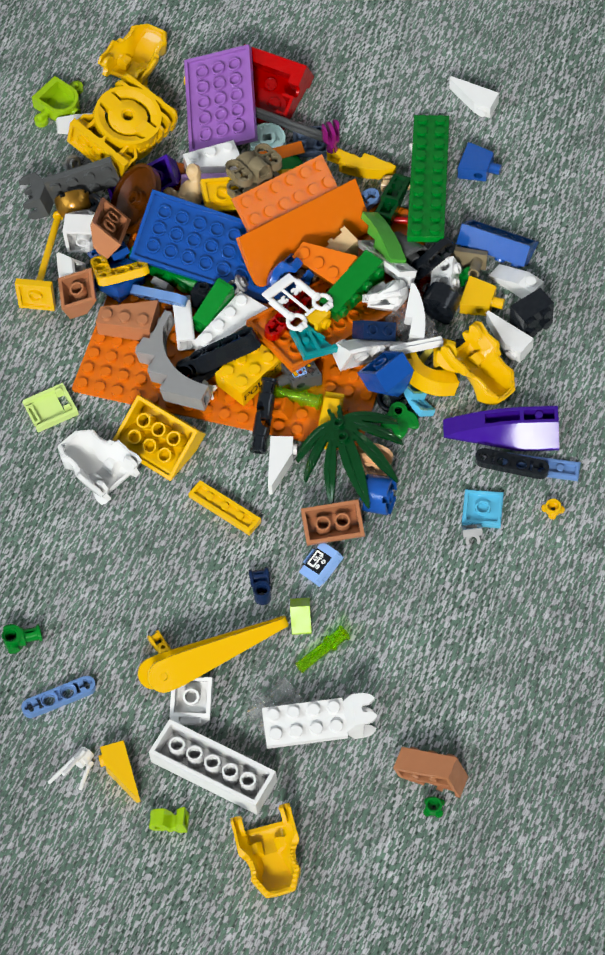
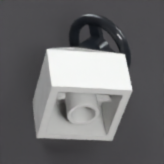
M95 193L90 194L89 200L92 207L88 210L65 214L63 236L67 252L88 253L94 250L90 224L101 200L99 195Z

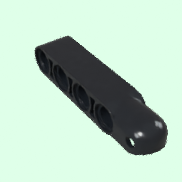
M247 327L194 351L190 356L178 361L175 368L191 379L257 350L262 343L253 328Z

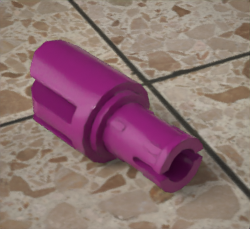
M333 120V125L330 121L326 122V127L324 124L321 125L322 139L326 144L327 152L333 154V148L334 152H337V143L340 141L339 121Z

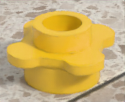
M553 498L548 500L546 504H543L541 510L548 514L549 519L553 520L556 519L557 515L564 513L565 508L561 506L557 499Z

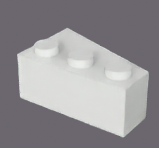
M234 140L183 154L184 169L186 172L187 166L195 163L200 167L201 173H226V162L236 159L240 154ZM230 167L229 169H230V170H236V169H238V168H237V167Z

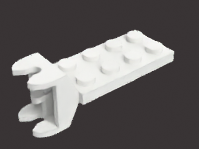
M357 693L351 694L344 701L342 698L262 708L267 749L347 739L348 735L354 739L369 737L376 732V727L367 724L374 722L377 714L371 708L363 706L370 705L375 699L370 694Z

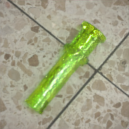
M275 386L274 395L276 398L288 397L290 401L296 402L302 407L310 406L314 407L315 410H320L322 406L323 394L316 395L308 393L307 390L300 392Z
M339 625L335 632L329 636L326 635L323 642L296 662L295 666L301 673H304L305 670L328 652L336 651L341 643L345 640H350L348 632Z

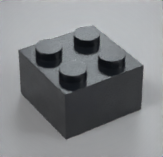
M539 288L510 306V324L533 338L538 331L548 329L552 325L554 302Z

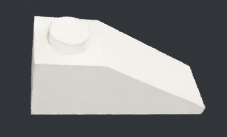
M453 76L449 78V89L480 117L490 118L499 103L498 92Z
M501 264L488 275L490 279L521 299L539 288L543 290L544 281L530 272Z
M489 310L486 312V323L496 340L500 343L502 350L509 359L520 363L532 350L534 338Z
M270 436L269 494L274 493L292 465L294 455H297L298 446L294 444L293 436Z

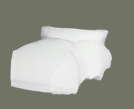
M94 430L74 431L58 445V451L64 468L75 471L76 477L93 491L94 497L101 505L111 500L109 494L129 476L137 477L140 474L137 467L142 460L136 453L129 450L119 440L107 441L101 438Z

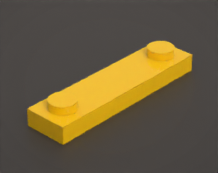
M201 480L188 493L189 498L249 536L261 523L260 517Z

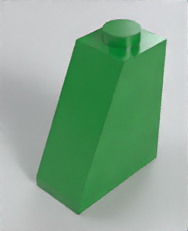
M221 278L216 280L193 316L194 329L199 334L235 297L232 285Z

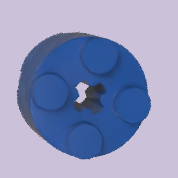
M367 474L370 509L363 503L362 510L381 515L391 514L396 501L394 490H397V483L388 476Z

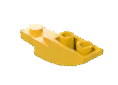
M333 148V154L327 152V160L338 164L339 172L365 179H382L384 175H394L396 173V165L378 159L374 155L364 153L360 158L355 154L343 151L341 148H338L336 153Z

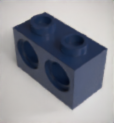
M367 320L353 321L352 339L396 341V323Z

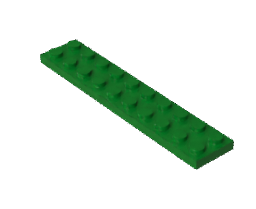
M414 115L407 242H438L444 238L449 116Z

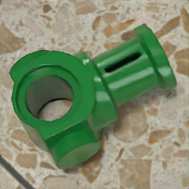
M8 624L3 627L2 639L10 654L18 653L23 646H27L28 642L43 641L39 624H36V627L27 629L14 624Z

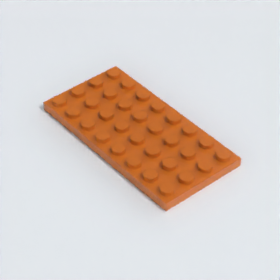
M319 280L309 287L315 292L327 293L332 286L323 280ZM360 301L338 322L330 318V327L321 334L325 336V340L331 345L343 339H346V341L351 340L353 321L383 322L406 309L408 302L405 301L397 311H381L369 308L367 303ZM271 306L246 321V325L253 328L258 338L291 373L320 358L317 357L304 361L289 333L290 329L286 330L276 341H270L265 338V325L278 312ZM295 306L289 307L291 311L298 310ZM286 318L278 319L280 322H286ZM298 318L292 325L296 327L302 320Z

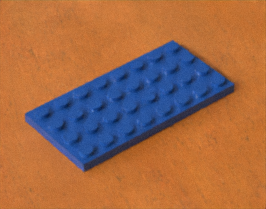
M152 189L129 259L148 263L150 266L214 285L218 278L228 283L231 280H235L236 275L244 276L248 286L247 291L243 293L256 301L265 304L269 302L262 296L267 287L255 285L237 244L236 238L248 233L240 218ZM233 284L232 286L234 287L235 291L237 286L236 284Z

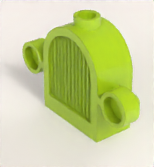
M56 76L48 81L31 97L33 107L41 112L34 117L35 125L42 128L48 125V118L56 121L58 117L81 114L78 95L84 90L82 82L73 81L69 85Z

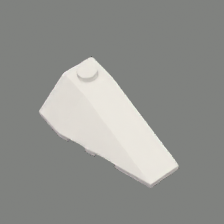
M343 339L336 343L338 350L332 354L339 370L343 371L369 364L382 352L389 351V346L406 342L362 339L346 341V339Z

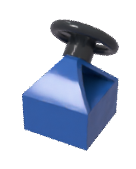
M384 351L357 373L368 391L377 393L379 407L388 413L393 403L406 399L404 391L412 378L414 370L403 352ZM383 394L388 395L391 403L389 407L383 403ZM407 402L406 407L409 410L411 406ZM400 408L395 409V413L401 414L402 410Z

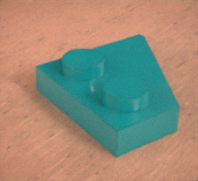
M310 325L302 332L293 330L289 332L304 361L336 353L338 350L336 344L331 345L325 340V336L316 332Z

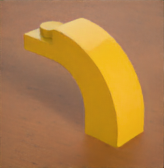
M416 352L404 354L414 370L409 384L422 392L434 396L455 395L460 382L454 372L436 370L426 366L421 362Z

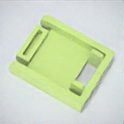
M63 383L33 395L22 402L38 433L79 415ZM65 396L69 404L62 407L58 398Z

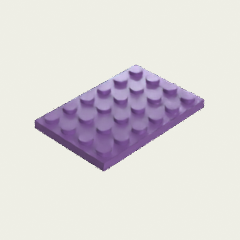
M248 44L184 60L189 152L234 140L236 146L258 141L251 46Z

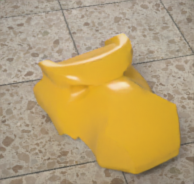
M150 24L131 26L130 31L123 39L112 40L106 51L100 55L98 64L104 69L102 75L106 77L113 75L122 79L123 75L131 74L142 85L147 86L148 77L158 64L159 57L166 54L167 32Z
M475 321L469 326V330H465L462 333L465 342L458 348L450 342L444 344L437 352L436 362L446 371L460 373L465 376L474 389L477 401L488 405H497L516 390L514 370L506 365L500 357L502 354L500 352V343L488 333L482 322Z
M285 803L278 807L282 817L281 822L245 831L241 815L230 818L238 854L247 862L250 868L252 884L265 898L278 897L294 892L297 889L301 876V868L295 854L299 837L290 803Z

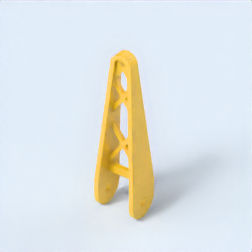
M286 616L276 617L156 654L145 659L140 664L138 679L148 689H154L161 693L170 692L186 685L289 626Z

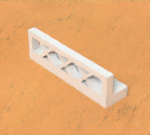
M358 240V248L362 251L368 250L383 261L384 272L394 279H403L408 288L411 287L417 270L407 263H389L373 247L375 240Z

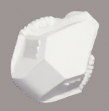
M395 279L387 284L382 281L373 286L367 294L362 295V302L367 303V307L372 309L397 311L408 298L409 288L403 279Z

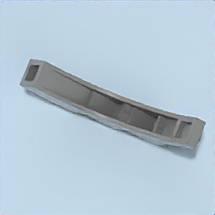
M164 310L162 316L158 318L154 331L150 333V337H143L135 348L139 363L149 365L148 373L151 382L161 384L160 392L165 402L205 411L212 398L209 385L186 377L173 366L167 357V337L175 322L171 311Z

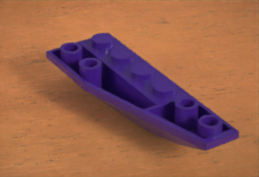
M558 406L501 408L443 419L444 438L515 451L559 450Z

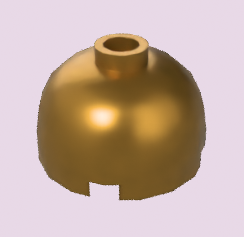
M83 189L65 192V196L60 198V195L57 196L54 201L61 217L65 218V214L70 212L88 210L91 207L89 191L85 193Z

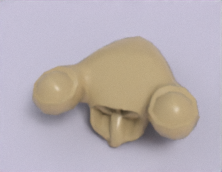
M193 163L189 164L186 168V174L189 179L180 186L179 192L171 187H167L163 190V193L201 205L203 200L200 186L201 170L197 164Z

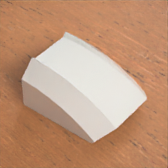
M196 678L186 685L172 690L170 719L181 725L203 726L207 723L211 715L214 678Z

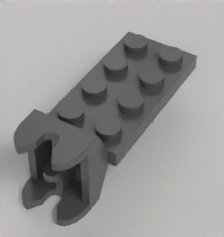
M111 156L43 179L36 172H33L19 179V185L30 184V187L24 190V194L28 195L29 200L23 203V208H37L28 214L30 219L44 218L50 215L53 204H55L54 199L60 195V198L65 196V192L83 189L85 193L89 191V194L115 187L121 177Z

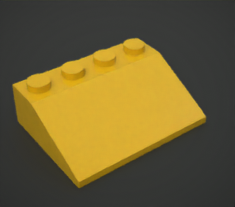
M137 395L113 441L119 440L141 458L143 465L171 481L197 451L206 433L151 400Z

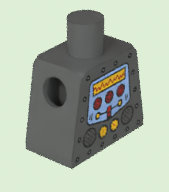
M314 361L293 373L282 363V375L275 378L278 381L276 384L278 388L289 385L295 393L310 389L313 386L322 385V374Z

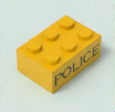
M261 344L257 350L224 364L215 373L216 384L244 406L261 391V378H275L281 372L282 363L270 349Z

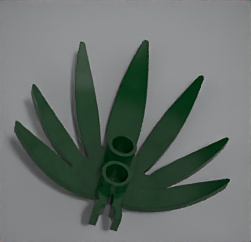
M338 405V417H335L331 409L327 410L331 420L318 426L309 434L298 451L296 461L299 463L312 449L304 471V481L306 483L328 442L324 461V480L328 502L332 504L334 503L338 448L344 469L355 491L365 506L370 509L367 479L354 441L358 443L364 453L385 474L398 483V478L383 453L369 438L358 431L362 430L382 439L404 445L402 440L392 432L372 424H398V422L390 416L371 411H358L344 415L341 405Z

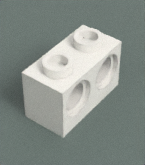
M454 256L447 257L432 270L430 285L432 282H442L450 285V290L453 292L458 291L460 288L459 274L461 273V265Z

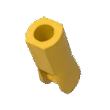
M156 630V633L152 636H147L148 641L158 654L171 650L159 630Z

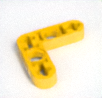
M96 256L90 260L99 286H109L143 277L150 273L148 263L135 262L111 269L107 258L104 256Z

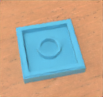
M465 489L462 525L481 524L482 527L501 528L504 492Z

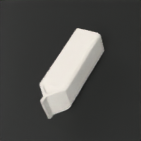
M184 295L188 297L186 307L173 305L178 351L195 349L190 295Z

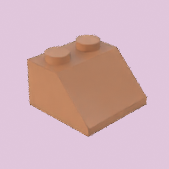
M88 268L58 278L61 309L70 319L87 314L97 301L93 269Z

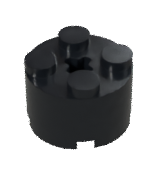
M432 282L430 286L428 285L421 298L425 319L428 321L434 319L448 325L460 305L461 295L457 290L453 292L450 290V285L442 282Z

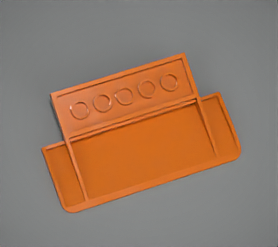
M322 154L231 199L248 232L236 238L246 268L255 285L259 287L267 285V277L271 270L279 262L284 261L289 254H294L302 242L327 247L329 245L327 241L331 238L334 240L342 233L340 229L344 226L356 238L367 234L369 227L361 219L362 212H367L356 178L338 187Z

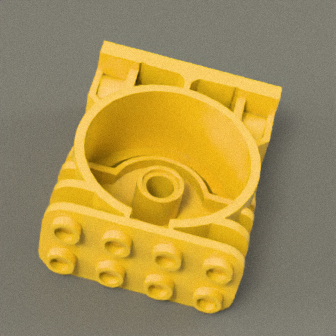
M125 74L121 80L115 83L114 88L111 87L101 95L92 114H83L79 119L76 120L74 118L70 122L67 142L92 162L111 156L120 177H122L128 169L136 165V161L147 156L153 150L156 143H160L163 138L167 137L169 131L175 129L178 120L177 111L174 107L166 104L160 96H156L146 85H142L133 75ZM105 112L108 113L107 122L105 120Z

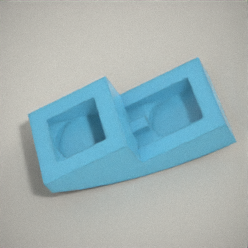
M408 384L404 395L411 408L419 417L433 416L436 409L425 400L427 393Z

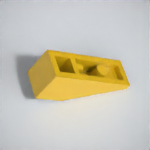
M124 740L100 747L102 754L98 755L101 767L105 766L107 773L136 803L140 802Z

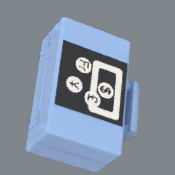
M322 543L316 550H311L303 561L304 566L299 573L320 587L327 581L344 557L328 544Z

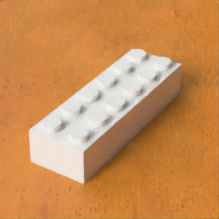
M171 719L168 720L149 751L152 763L258 815L277 783L276 771Z

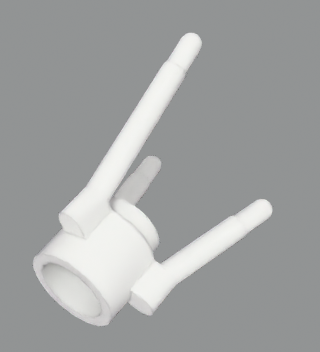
M81 747L48 780V784H51L61 774L65 776L75 765L79 768L86 766L78 787L79 790H82L89 771L94 765V762L91 761L94 754L89 749Z

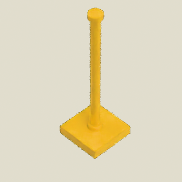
M58 211L53 213V223L36 280L16 278L15 288L19 308L55 311L56 302L52 281L43 280L60 221L63 220Z

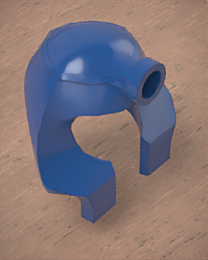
M293 253L289 254L284 261L279 262L269 273L267 289L288 274V272H297L303 262L297 257L294 260L292 257ZM308 269L301 280L309 286L314 274ZM293 282L285 290L292 295L291 289L296 288V285ZM282 291L274 297L279 300L282 296L290 299Z

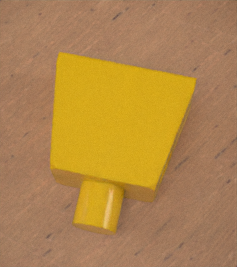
M469 276L460 301L459 313L486 316V312L488 310L491 312L492 307L503 309L505 299L496 297L497 287L495 285Z

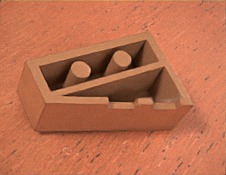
M153 300L100 307L96 319L98 334L141 341L143 337L149 338L160 316L159 301Z
M401 747L393 767L400 778L423 786L425 783L437 786L436 790L441 792L443 789L453 791L455 796L459 798L468 779L467 773L455 755H442L432 750L428 752L421 751L415 747Z

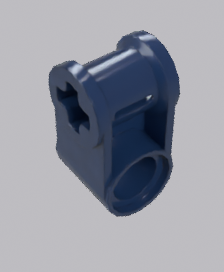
M268 567L256 571L248 570L255 602L259 605H267L272 597Z

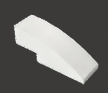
M411 283L404 324L411 325L408 342L424 339L425 335L424 306L420 293L414 283Z

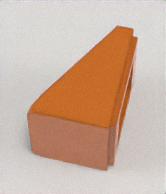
M288 397L275 399L272 417L289 420L294 408L293 402Z

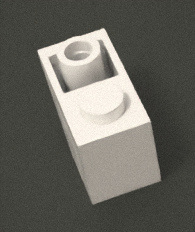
M59 252L56 254L59 278L86 269L84 262Z

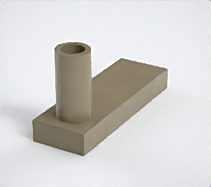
M455 246V250L450 256H454L461 267L470 266L469 276L477 278L480 270H486L488 251Z

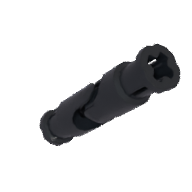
M270 377L261 378L262 389L258 396L257 412L252 432L254 438L250 448L251 453L266 454V439L269 438L275 402L274 390L275 385L278 383L277 379Z

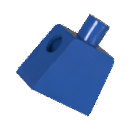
M468 142L458 166V178L487 181L489 173L500 175L502 165L494 163V153L492 151Z

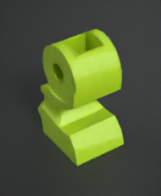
M185 807L178 808L176 815L165 808L153 809L150 812L149 829L153 831H176L178 833L188 832L190 815Z

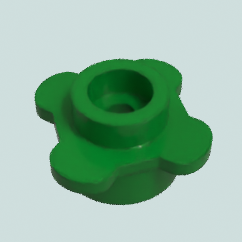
M427 797L424 800L425 809L423 814L426 817L432 815L441 818L443 816L442 806L445 804L444 800L437 797Z

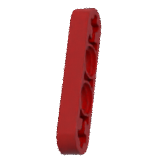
M304 291L299 292L296 296L293 295L299 302L302 297L301 303L307 308L312 302V298ZM291 299L283 306L293 313L302 314L305 311ZM295 306L298 310L291 311L289 307ZM277 312L265 325L264 336L270 341L278 340L288 330L286 322L283 323L278 320L279 318H285L281 313ZM296 317L290 323L293 324L298 319V317Z

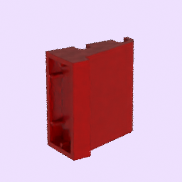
M251 47L255 106L291 119L306 89L310 88L314 75L307 65ZM256 118V122L258 124L269 123L267 121Z

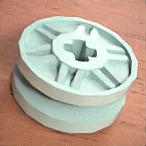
M273 123L257 125L258 141L249 143L250 151L255 150V146L260 143L268 144L272 148L287 145L284 130L279 125Z

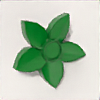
M470 266L464 270L461 269L459 274L461 287L464 286L465 281H468Z

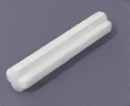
M442 336L396 344L389 346V351L408 354L442 347L443 339Z

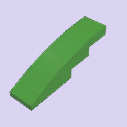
M362 212L361 219L369 226L367 233L375 240L373 247L389 263H406L402 247L387 221L378 212Z

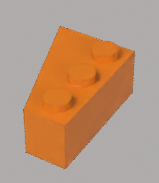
M302 242L292 256L294 259L296 257L303 262L302 267L307 270L309 269L314 275L330 286H333L358 259L356 255Z

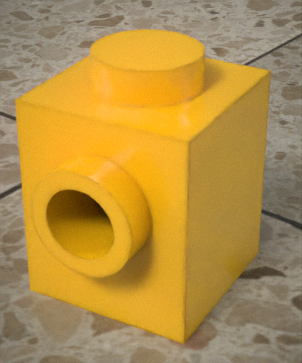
M315 309L308 316H305L308 321L307 324L318 333L327 330L331 325V311L325 312Z

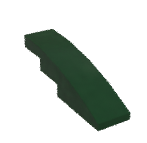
M394 173L381 195V202L375 211L387 221L390 227L401 207L411 177Z

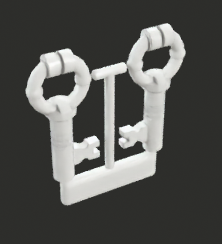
M290 273L286 274L262 293V296L269 301V305L286 318L288 329L302 332L306 329L308 321L305 316H308L315 309L327 312L334 307L333 299L330 295L315 292L301 279H296ZM294 282L296 288L291 289V293H294L296 296L299 292L304 291L312 298L313 307L309 310L288 293L285 288ZM282 291L304 309L306 313L304 315L293 313L283 307V304L289 302V299L285 298V296H282L277 301L273 297ZM320 298H326L328 302L322 307L316 303ZM296 317L303 320L296 327L290 323Z

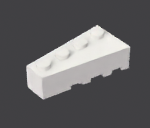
M239 291L194 340L195 351L247 328L246 321L268 309V307Z

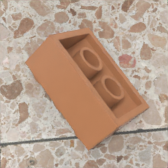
M104 197L99 202L90 226L93 248L99 255L108 259L121 246L131 219Z
M358 499L301 508V518L307 546L365 537Z

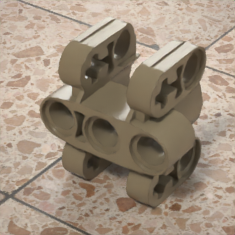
M260 143L255 146V150L243 152L236 159L227 161L225 164L226 174L232 179L227 184V194L234 198L279 176L280 174L277 171L282 168L281 155L268 144ZM263 150L267 151V153L265 154L258 153L259 151ZM230 167H237L238 169H236V170H230L229 168H230ZM233 186L239 187V189L232 190L230 188Z

